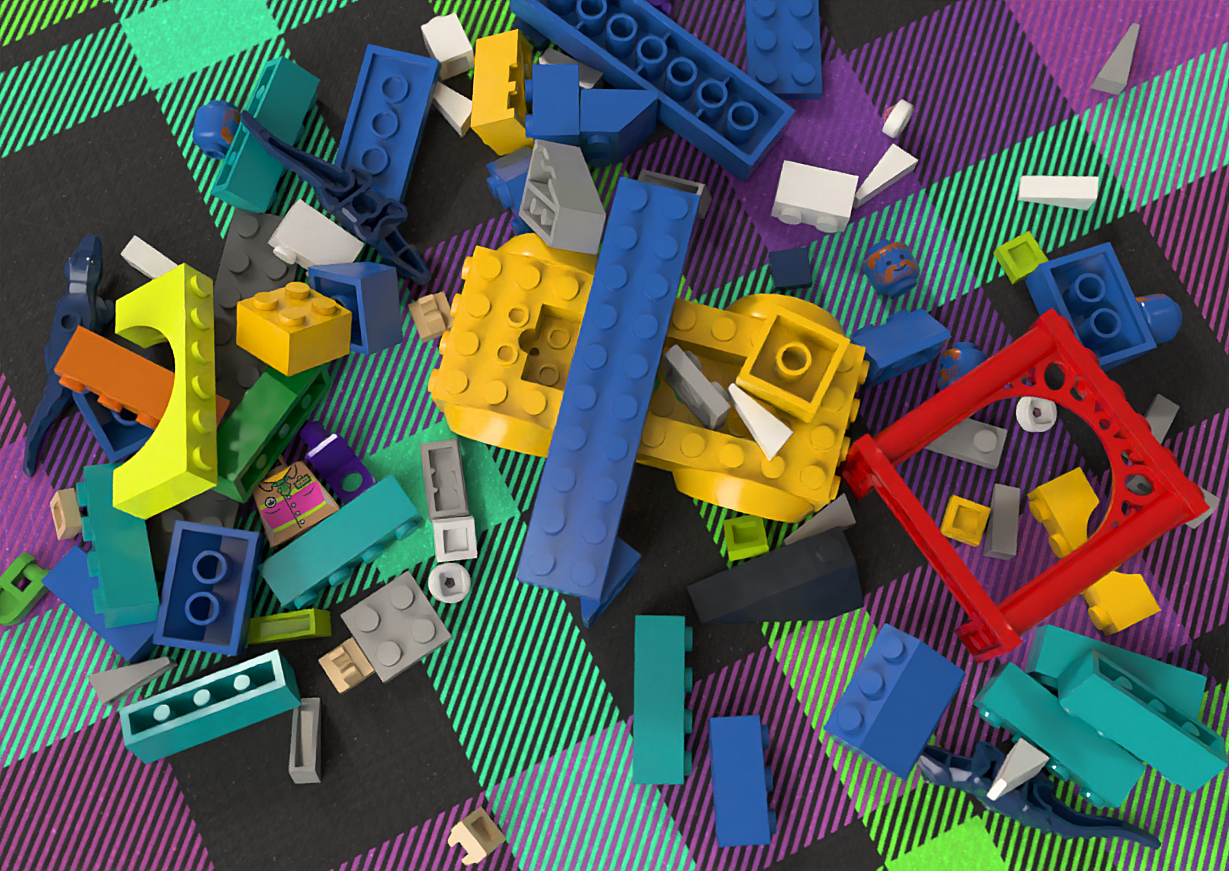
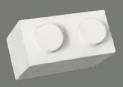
M784 160L771 216L778 217L780 221L787 224L805 223L814 225L818 230L827 233L844 232L850 219L859 176Z
M301 199L292 205L268 241V244L275 248L273 252L277 257L289 264L296 262L307 270L308 267L314 265L353 263L365 245Z

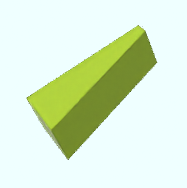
M312 608L251 618L248 630V644L331 636L330 611Z

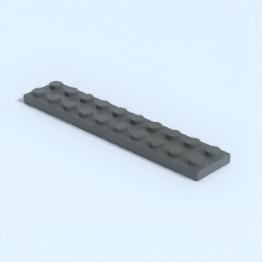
M236 208L233 212L213 290L216 394L231 401L216 428V434L220 430L223 421L231 416L243 400L246 391L254 386L267 366V363L236 344L237 302L254 297L255 294L260 292H270L286 287L288 283L298 282L301 265L296 262L289 264L274 254L273 250L275 248L268 244V241L284 219L283 216L255 213ZM208 489L156 514L148 541L155 581L164 583L175 520L237 529L243 503Z

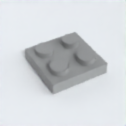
M676 344L663 355L660 376L706 429L718 431L724 426L731 406L727 402L730 398L718 382L713 381L710 383L700 372L703 370V367L696 356L689 350L683 352Z
M409 570L340 615L385 684L453 639Z

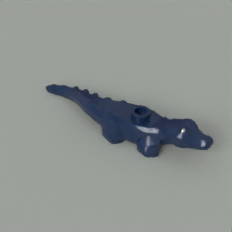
M242 111L240 116L241 122L268 154L282 163L285 169H291L297 173L301 181H306L313 188L321 206L327 212L332 213L352 235L376 249L382 258L383 265L396 267L397 277H405L420 286H425L431 281L432 275L420 257L418 250L413 244L405 241L398 231L401 222L407 220V208L394 199H381L371 189L373 178L369 172L350 165L343 171L321 158L294 148L265 129L248 111Z
M85 235L76 251L66 260L64 265L68 287L66 294L56 303V313L50 333V341L44 347L45 365L48 374L47 383L42 399L36 407L29 424L26 438L23 471L28 477L35 475L39 451L45 435L73 399L72 390L59 383L61 377L55 374V366L78 325L101 336L102 328L109 327L116 316L115 304L109 299L104 300L97 296V285L103 276L102 243L96 235Z
M978 742L975 746V753L971 758L955 755L945 748L927 744L917 761L921 768V775L927 783L947 786L952 789H961L964 793L972 794L987 810L1018 821L1024 827L1030 826L1040 829L1044 834L1052 833L1062 836L1066 840H1070L1073 837H1083L1085 840L1098 836L1104 838L1118 837L1126 841H1134L1152 849H1159L1161 846L1160 841L1154 835L1131 823L1112 817L1082 814L1073 810L1052 794L1054 783L1041 771L996 800H992L987 794L1005 761V755L989 742Z

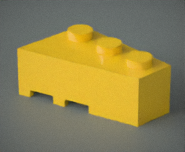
M518 29L476 39L471 128L482 138L484 144H488L499 156L510 154L524 146L530 149L534 148L533 138H526L525 127L526 114H533V103H526L525 79H532L533 61L531 45Z

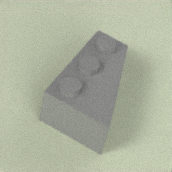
M535 139L519 216L550 247L597 255L599 243L603 242L607 228L606 213L580 147Z

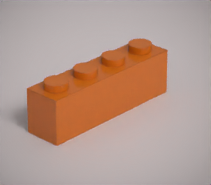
M78 325L54 368L55 374L61 377L59 380L61 385L82 394L84 389H87L100 396L97 401L98 403L120 413L124 407L138 414L137 422L153 430H156L168 407L175 380V373ZM216 394V424L218 426L231 401Z

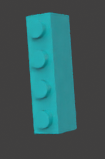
M284 56L270 60L265 63L246 111L275 137L293 146L303 134L304 125H302L306 113L316 103L318 94L315 91L320 79ZM240 122L210 194L237 209L255 213L265 212L273 205L277 196V191L274 189L279 178L286 173L287 169L283 167L282 163L270 156L243 123Z
M126 462L84 466L83 482L76 483L78 506H86L88 516L81 517L84 542L92 541L93 552L87 553L89 577L97 576L99 588L92 590L95 614L103 613L105 628L157 621L159 598L145 520L113 507V470Z
M390 474L257 566V569L283 607L290 611L295 608L300 611L317 601L319 598L317 593L331 584L332 587H336L350 578L353 574L351 569L362 561L368 564L379 558L386 551L384 546L395 538L403 540L412 535L419 528L417 523L423 518L394 476Z
M635 616L633 784L683 785L684 776H691L692 753L691 751H684V734H691L692 709H684V692H692V668L684 667L685 651H692V627H685V616Z
M1050 624L1036 628L1025 673L1036 678L1035 681L1044 688L1058 691L1057 678L1085 652L1093 648L1195 719L1198 718L1207 681L1206 676Z
M1093 648L1085 652L1057 678L1059 704L1068 714L1073 717H1079L1093 726L1102 737L1112 739L1127 749L1138 761H1145L1158 770L1170 783L1179 784L1193 794L1229 765L1222 736Z
M275 650L121 708L119 713L125 747L142 762L148 764L301 706L302 703L293 668L281 653Z
M1011 661L999 665L972 702V704L980 709L978 715L986 723L996 729L1002 726L1014 736L1011 740L1014 744L1022 738L1050 759L1047 761L1048 763L1045 768L1058 779L1067 782L1069 779L1081 788L1080 796L1099 809L1102 806L1119 808L1147 768L1114 741L1102 737L1093 726L1079 717H1073L1068 714L1059 704V699Z

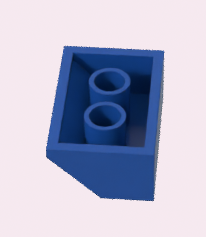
M1110 242L1041 263L1026 278L1025 283L1039 315L1041 316L1051 308H1054L1058 315L1064 316L1071 323L1074 335L1083 347L1090 349L1097 356L1103 372H1107L1157 348Z
M175 520L152 644L232 656L244 654L259 575L257 566L261 563L266 534Z
M885 623L823 729L837 744L906 782L963 682L966 673L921 640Z

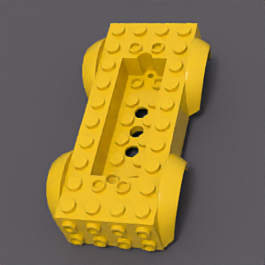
M537 233L515 236L497 250L476 245L473 257L467 256L463 265L462 279L466 281L462 294L456 293L452 302L450 316L455 318L451 331H445L440 342L439 354H443L440 368L433 369L428 383V392H432L431 398L439 410L444 413L451 431L501 448L547 458L600 254L597 253L595 255L553 248ZM780 294L744 296L732 302L725 310L676 298L657 374L660 386L652 395L636 462L673 472L677 490L686 495L763 518L788 523H799L812 512L817 513L825 505H829L831 499L835 500L841 479L840 476L834 475L836 467H839L840 462L845 460L850 444V438L844 436L845 430H848L851 422L854 423L860 404V399L854 398V394L858 392L860 384H864L870 362L863 360L866 347L848 344L810 423L750 396L793 431L791 437L769 462L730 400L727 403L731 407L724 426L718 431L706 429L690 409L676 399L675 392L660 376L663 355L676 344L683 352L689 350L700 361L703 370L700 372L710 383L713 381L718 382L727 392L728 387L732 383H736L737 377L774 303L846 337L840 322L828 311L813 303Z

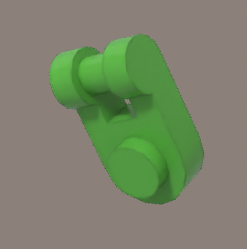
M28 552L19 555L0 577V625L11 626L19 623L40 598L51 591L41 582L51 570L40 568L37 565L38 560ZM26 577L31 583L23 591L17 584L22 578Z

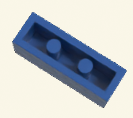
M75 544L41 582L127 661L136 664L144 662L158 646V644H152L157 621L105 628L103 613L95 614L92 590L99 588L97 576L89 577L87 553L93 552V547L88 551Z
M760 715L709 718L707 725L717 846L731 847L771 844L770 834H776L777 826L774 808L768 809L766 792L773 791L771 766H764L763 749H769L767 724H760Z

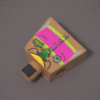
M282 455L278 457L265 475L267 479L260 482L253 491L268 541L277 552L341 509L303 461H298L288 467Z

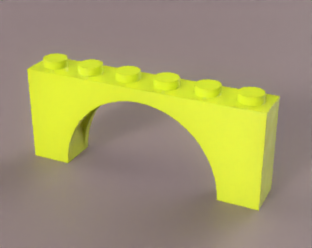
M185 263L116 301V334L143 348H148L162 342H170L175 358L174 387L162 420L153 435L138 453L122 466L113 470V507L144 520L218 485L213 280Z

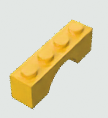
M1080 467L1037 487L1028 494L1030 511L1038 522L1044 524L1050 535L1048 537L1049 545L1057 557L1064 558L1088 540V520L1100 501ZM1112 571L1082 592L1090 607L1088 608V615L1097 629L1102 630L1105 636L1119 632L1161 611L1141 574H1122Z

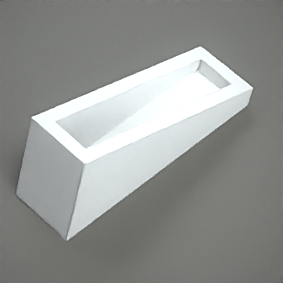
M437 81L432 104L463 138L471 126L472 101Z
M892 144L855 193L852 207L858 208L913 171L918 160L895 144Z
M1021 176L1018 200L1088 210L1097 199L1099 177Z
M134 236L121 252L122 257L132 267L153 280L178 266L137 236Z
M732 383L727 389L730 401L770 462L791 437L793 431Z
M1020 738L1008 753L987 796L992 800H996L1036 776L1050 758Z

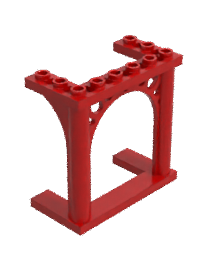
M1054 308L1042 314L1021 337L872 438L867 433L855 441L847 452L845 460L841 461L839 467L836 468V471L858 501L871 493L874 488L965 610L970 620L953 631L977 664L1012 651L1023 643L1019 637L1166 532L1198 518L1210 509L1209 505L1205 502V496L1201 488L1195 482L1187 479L1179 469L1175 455L1168 448L1161 446L1151 433L1152 429L1149 422L1141 414L1135 413L1125 400L1126 396L1123 389L1115 381L1109 380L1100 368L1097 356L1090 349L1083 347L1074 335L1071 323L1064 316L1058 315ZM1053 364H1056L1064 374V383L1059 390L1050 389L1044 380V373ZM1028 378L1030 382L1034 383V386H1026L1020 379ZM1008 384L1011 386V388H1004ZM1072 387L1076 389L1078 395L1083 398V401H1077L1070 394ZM1013 397H1035L1050 400L1080 416L1101 440L1112 469L1113 489L1111 502L1103 522L1086 542L1002 602L995 605L894 468L989 404ZM1100 421H1101V423L1105 426V428H1106L1107 430H1104V429H1102V428L1100 427V425H1099V422H1100ZM1123 451L1134 465L1127 466L1122 461L1121 453ZM1140 475L1147 480L1153 489L1152 492L1145 496L1136 495L1125 487L1124 481L1127 476ZM1123 501L1130 505L1127 507L1129 509L1127 516L1121 510V503ZM1113 523H1117L1118 526L1112 529Z

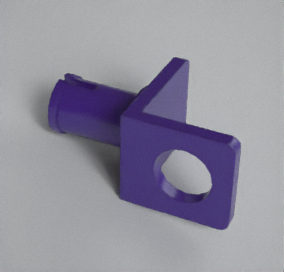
M312 421L302 428L300 437L311 449L306 455L307 459L321 474L344 505H347L378 483L338 432L330 436L320 421ZM353 473L362 475V483L358 489L351 492L343 490L342 483L348 475Z

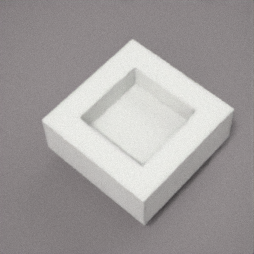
M472 515L432 520L437 562L477 558L475 524Z

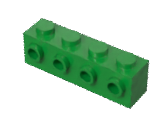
M325 363L289 377L267 364L264 373L254 386L246 391L241 403L231 416L223 421L220 430L217 432L218 485L211 488V490L245 504L331 387L332 382Z

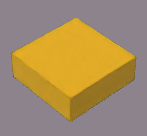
M953 495L950 497L940 531L944 536L977 547L980 545L991 508Z

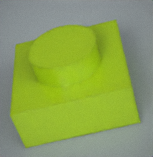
M1030 231L997 247L993 252L1012 284L1028 277L1039 264L1048 262V259Z
M748 515L723 520L730 561L769 553L763 517Z

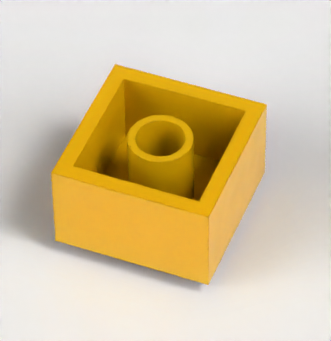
M291 282L286 287L270 292H260L255 294L254 297L237 302L236 344L289 377L350 354L352 312L337 304L333 299L327 298L311 289L305 283Z
M774 303L737 377L735 385L746 394L810 423L851 339Z

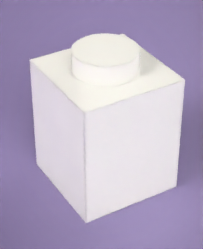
M456 13L447 16H437L431 19L428 24L421 26L424 42L431 58L439 60L442 64L439 74L442 81L475 68L473 49Z

